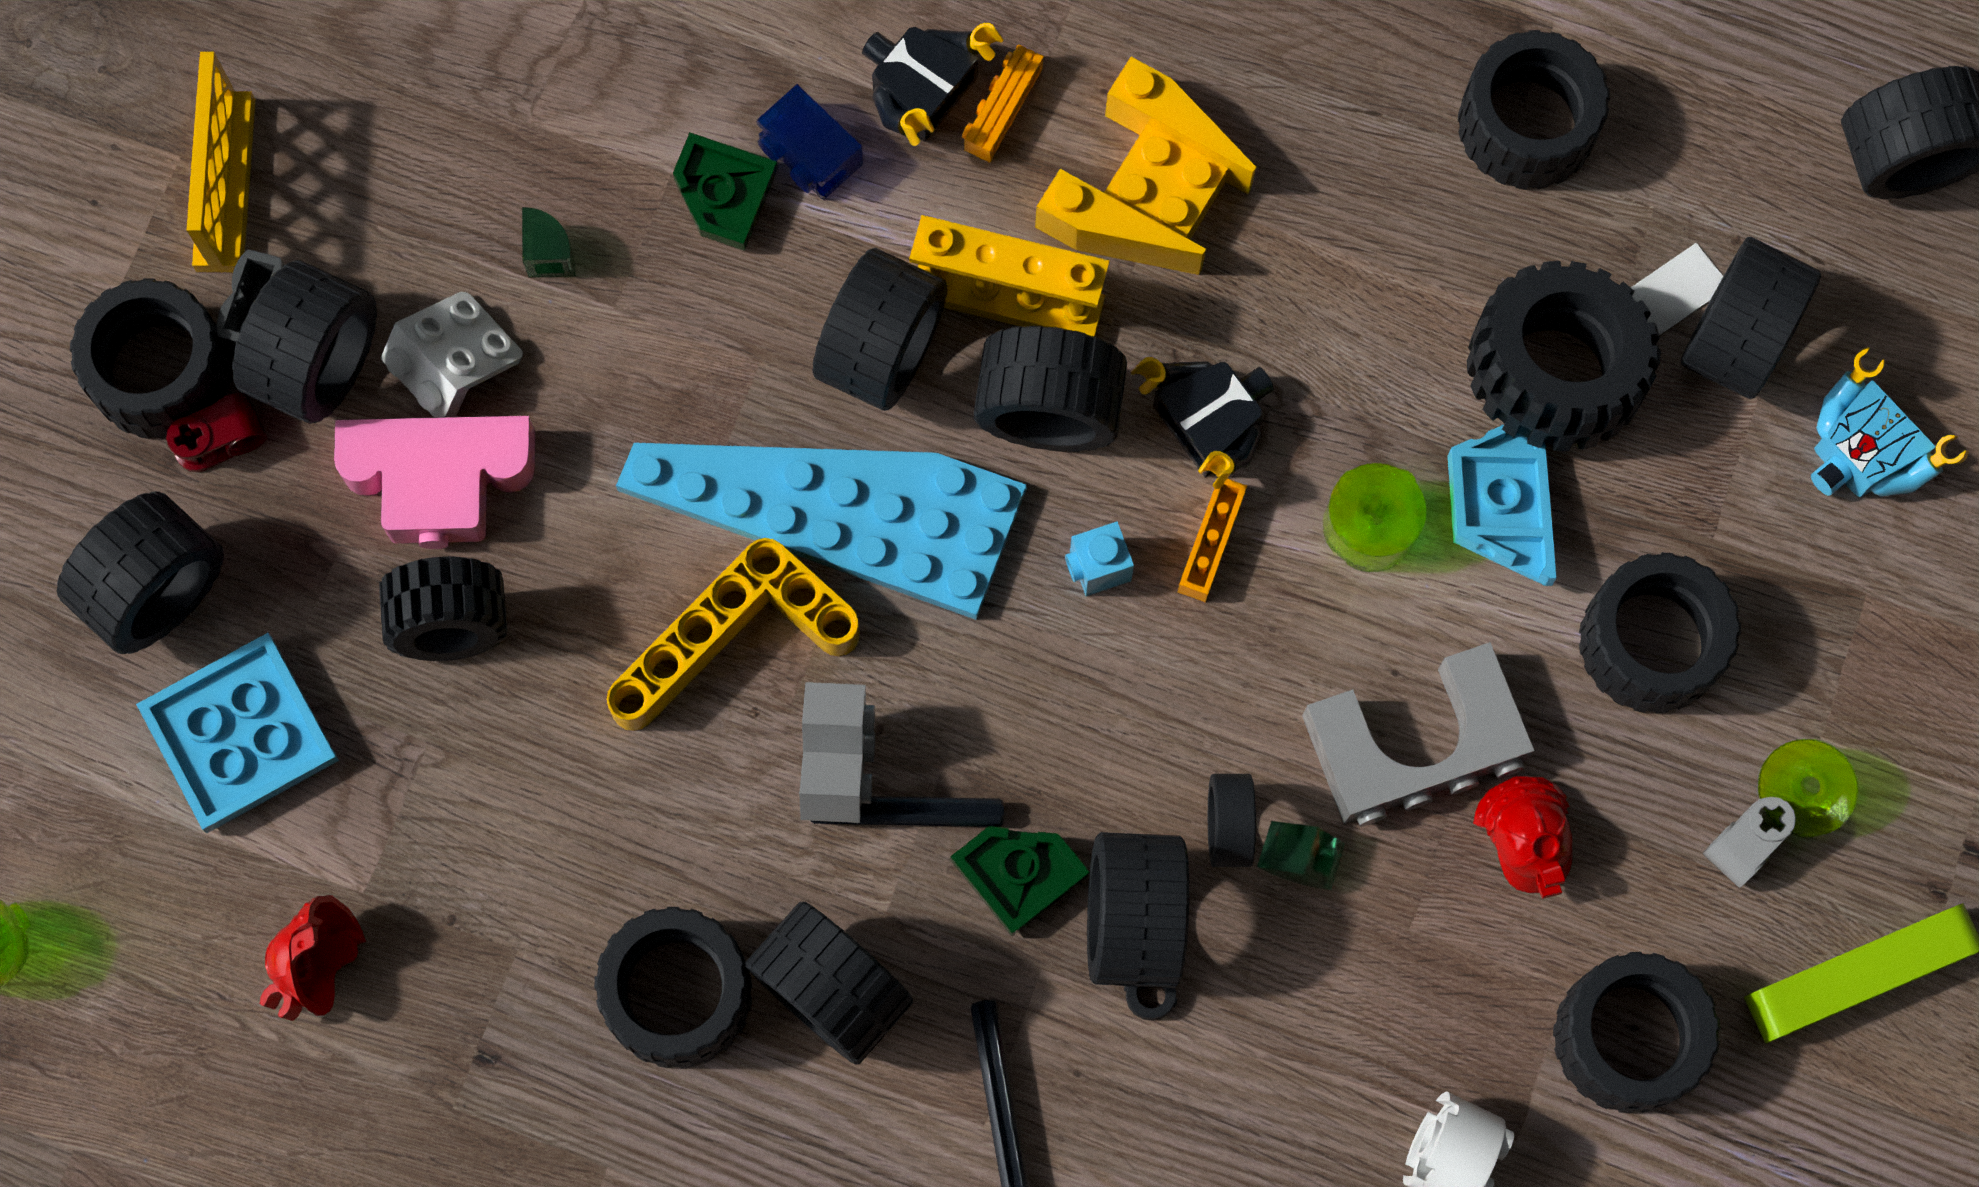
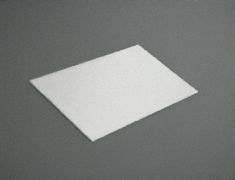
M1695 243L1632 286L1631 288L1635 291L1632 297L1636 302L1644 301L1651 312L1647 322H1654L1657 325L1659 335H1661L1710 301L1723 275L1698 244Z

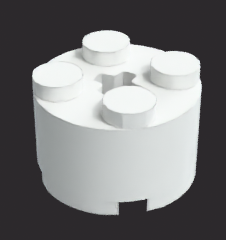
M1449 1092L1442 1093L1436 1101L1443 1104V1108L1437 1116L1428 1112L1414 1137L1405 1165L1414 1168L1413 1176L1403 1175L1404 1185L1408 1187H1494V1179L1490 1178L1497 1159L1503 1160L1508 1154L1514 1140V1132L1506 1128L1503 1118Z

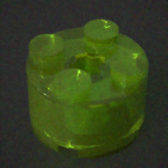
M1370 463L1345 472L1335 485L1323 516V533L1327 545L1333 553L1335 551L1339 557L1346 561L1345 564L1356 570L1380 572L1394 567L1411 552L1424 527L1426 503L1423 493L1412 473L1388 464ZM1367 513H1376L1377 518L1382 519L1381 523H1373L1372 515Z

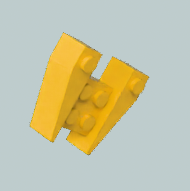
M1131 56L1107 93L1105 116L1140 136L1105 192L1060 169L1036 206L1035 228L1078 251L1199 275L1203 268L1206 248L1191 241L1192 236L1225 183L1249 194L1256 166L1172 78Z

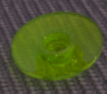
M1816 739L1792 740L1775 749L1763 763L1758 778L1760 799L1777 797L1788 802L1792 807L1796 819L1791 833L1799 836L1816 837L1835 831L1849 819L1858 800V779L1850 761L1836 747ZM1812 776L1819 781V792L1812 793L1805 788V777ZM1777 807L1774 810L1764 808L1770 819L1782 828L1783 825L1780 823L1779 817L1783 812L1780 808Z

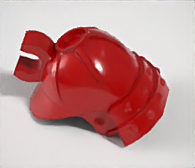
M1514 776L1489 789L1478 803L1473 824L1486 828L1487 835L1490 836L1492 843L1497 848L1500 865L1509 884L1522 892L1540 893L1542 899L1562 894L1560 884L1565 883L1573 861L1572 832L1565 815L1569 814L1567 808L1570 807L1567 796L1555 783L1544 777Z
M332 895L316 896L311 901L305 903L298 914L293 917L292 921L276 934L267 946L265 955V968L273 984L263 991L259 1004L275 1010L280 1000L284 998V1003L278 1012V1016L294 1021L299 1016L302 1006L316 1016H325L331 1011L335 998L336 972L344 965L353 962L358 955L357 944L366 942L357 919L346 905Z

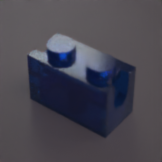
M798 84L756 120L757 125L763 130L758 134L759 140L757 141L761 150L771 160H782L791 169L790 175L794 182L806 193L813 190L823 201L863 165L862 145Z

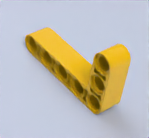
M769 538L758 539L751 543L612 684L606 699L608 708L613 719L620 727L631 731L643 729L667 707L768 602L776 607L824 652L833 656L847 655L859 643L860 631L857 614L852 607L781 543ZM765 557H772L778 560L780 565L777 570L770 574H761L754 569L757 561ZM798 589H809L815 594L813 601L805 606H796L789 601L791 594ZM738 591L746 596V600L741 606L730 609L721 605V599L725 594ZM832 621H844L851 627L848 634L844 637L831 638L824 632L826 626ZM703 625L712 629V635L703 643L697 644L687 640V634L695 626ZM663 660H673L678 664V669L674 675L665 679L653 675V669L656 664ZM634 694L644 698L643 705L637 712L627 714L619 711V704L626 696Z

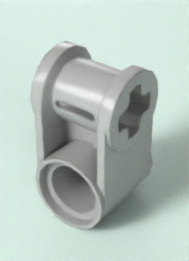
M1766 797L1759 799L1735 823L1732 822L1702 854L1737 887L1741 888L1770 858V854L1790 835L1796 819L1794 810L1788 802L1781 798ZM1764 807L1767 810L1780 808L1783 813L1780 815L1779 821L1783 826L1779 831L1774 828L1763 831L1759 825L1763 821L1762 816L1759 814L1761 808Z

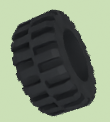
M1558 260L1543 262L1540 270H1537L1535 265H1530L1518 270L1515 278L1507 277L1498 285L1495 294L1489 297L1468 346L1470 354L1467 358V373L1474 377L1470 386L1475 398L1478 400L1485 399L1486 401L1482 410L1492 421L1499 418L1504 423L1503 431L1512 437L1519 433L1528 438L1527 444L1541 448L1543 443L1553 444L1554 451H1569L1572 444L1577 443L1578 448L1583 450L1595 447L1600 438L1605 441L1610 440L1619 434L1623 425H1628L1633 419L1657 376L1655 371L1660 364L1661 350L1656 344L1660 336L1657 325L1654 322H1647L1651 315L1650 310L1643 300L1638 302L1634 300L1632 296L1635 291L1624 281L1619 285L1610 279L1611 273L1601 268L1597 272L1586 269V263L1571 261L1569 267L1561 266V262ZM1542 330H1555L1573 335L1594 352L1600 363L1603 376L1586 382H1570L1553 377L1538 367L1531 359L1525 348L1523 337Z

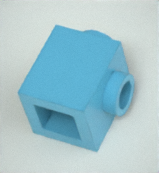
M1118 521L1071 537L1070 553L1065 554V560L1073 582L1080 580L1085 596L1131 581L1134 564Z

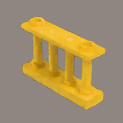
M921 215L909 262L919 264V268L946 280L948 291L944 308L1016 326L1058 327L1096 336L1105 301V295L1101 293L1109 260Z

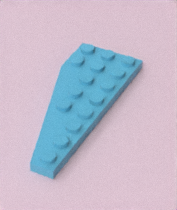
M634 443L616 484L617 490L624 494L755 541L762 538L774 539L794 555L977 620L1026 492V484L932 452Z

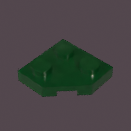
M689 132L674 168L673 177L700 235L745 251L777 173L778 165L777 161Z
M988 826L950 856V861L1011 936H1014L1077 886L1090 873L1062 837L1056 833H1030Z

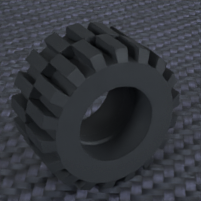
M455 556L425 558L392 569V572L385 574L382 577V582H379L383 643L387 646L388 650L400 656L425 661L464 659L495 648L507 636L504 581L501 571L495 569L494 565Z

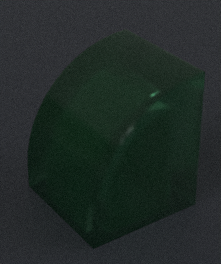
M522 207V261L528 277L576 276L574 255L562 225L553 216L542 210Z
M1271 821L1257 867L1272 875L1298 884L1332 890L1345 843L1316 826Z

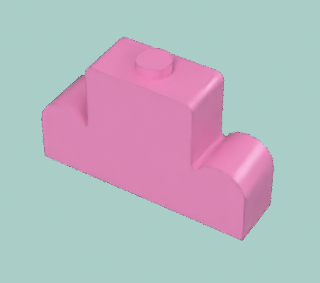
M529 416L335 420L334 461L337 471L348 488L354 493L369 496L377 494L382 490L381 525L393 543H419V546L422 548L443 549L448 547V542H479L484 540L486 536V492L488 483H492L500 491L509 493L520 491L528 486L535 470V429Z

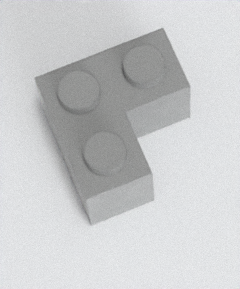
M805 683L802 717L803 758L799 792L801 820L860 823L861 804H871L872 774H864L865 762H874L875 705H866V685Z

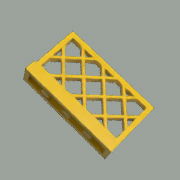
M200 52L186 231L194 242L192 266L196 272L233 273L239 258L245 252L256 99L252 91L234 90L215 52Z

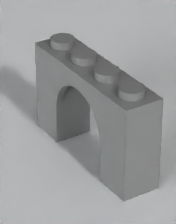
M1491 642L1445 657L1438 668L1458 720L1459 737L1454 753L1435 765L1411 767L1397 763L1386 756L1378 748L1370 734L1354 690L1307 705L1302 717L1344 824L1357 820L1360 827L1367 826L1386 818L1385 810L1402 804L1406 811L1416 809L1432 802L1431 794L1449 788L1452 795L1458 794L1479 785L1477 779L1479 777L1495 772L1497 779L1520 772L1525 768L1523 762L1527 761L1531 756L1534 748Z

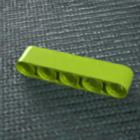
M1964 903L1755 991L1745 996L1744 1000L1765 1044L1978 953L1979 933Z

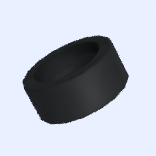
M1212 774L1210 776L1207 821L1209 857L1212 867H1251L1253 865L1256 845V803L1254 782L1251 774Z

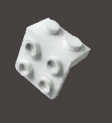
M459 292L396 322L380 359L386 364L388 370L398 377L417 398L419 404L425 410H428L434 418L456 417L469 388L517 365L523 353L517 344L470 294Z

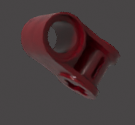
M236 393L223 397L211 406L173 422L167 431L166 440L168 447L182 468L190 472H201L230 458L259 448L267 440V435L248 395ZM188 428L189 431L184 433L183 429ZM196 439L198 447L189 450L188 442Z

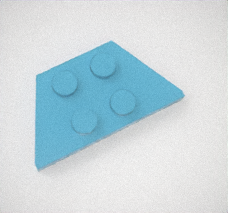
M1504 425L1488 431L1480 439H1469L1451 447L1448 454L1453 543L1544 586H1552L1557 576L1545 442L1541 448L1527 444V437L1519 433L1512 437L1502 430Z

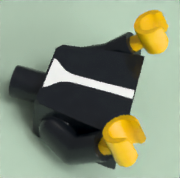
M983 23L973 31L937 29L923 31L917 27H910L896 44L881 33L875 32L864 45L862 55L878 65L872 74L874 91L872 99L883 126L907 136L912 146L918 145L920 139L925 142L978 78V57L975 55L980 53L987 61L995 57L996 53L990 47V44L993 42H1003L1004 39L994 25Z
M1146 357L1130 371L1131 375L1140 374L1146 378V381L1139 387V391L1142 394L1150 393L1155 387L1160 388L1155 391L1153 408L1199 469L1198 472L1204 478L1212 472L1216 474L1218 478L1212 485L1214 488L1220 489L1228 477L1246 468L1251 463L1262 437L1260 425L1264 414L1257 401L1274 391L1271 379L1261 367H1257L1239 379L1226 362H1219L1215 365L1208 361L1161 363L1156 358Z

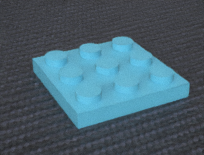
M269 633L136 704L198 823L206 833L213 831L339 761Z

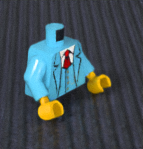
M1870 347L1862 349L1854 359L1855 369L1852 372L1846 371L1823 400L1816 426L1817 432L1822 439L1814 449L1816 454L1825 463L1811 474V480L1819 491L1828 496L1832 495L1844 484L1858 497H1863L1871 491L1880 497L1912 493L1942 473L1943 465L1946 463L1960 464L1967 459L1969 451L1965 450L1956 458L1950 459L1945 453L1946 445L1959 436L1947 435L1942 437L1938 441L1937 446H1935L1873 380L1865 386L1864 380L1866 377L1876 376L1885 365V359H1883L1875 370H1866L1862 367L1861 358ZM1936 447V453L1934 455L1930 452Z

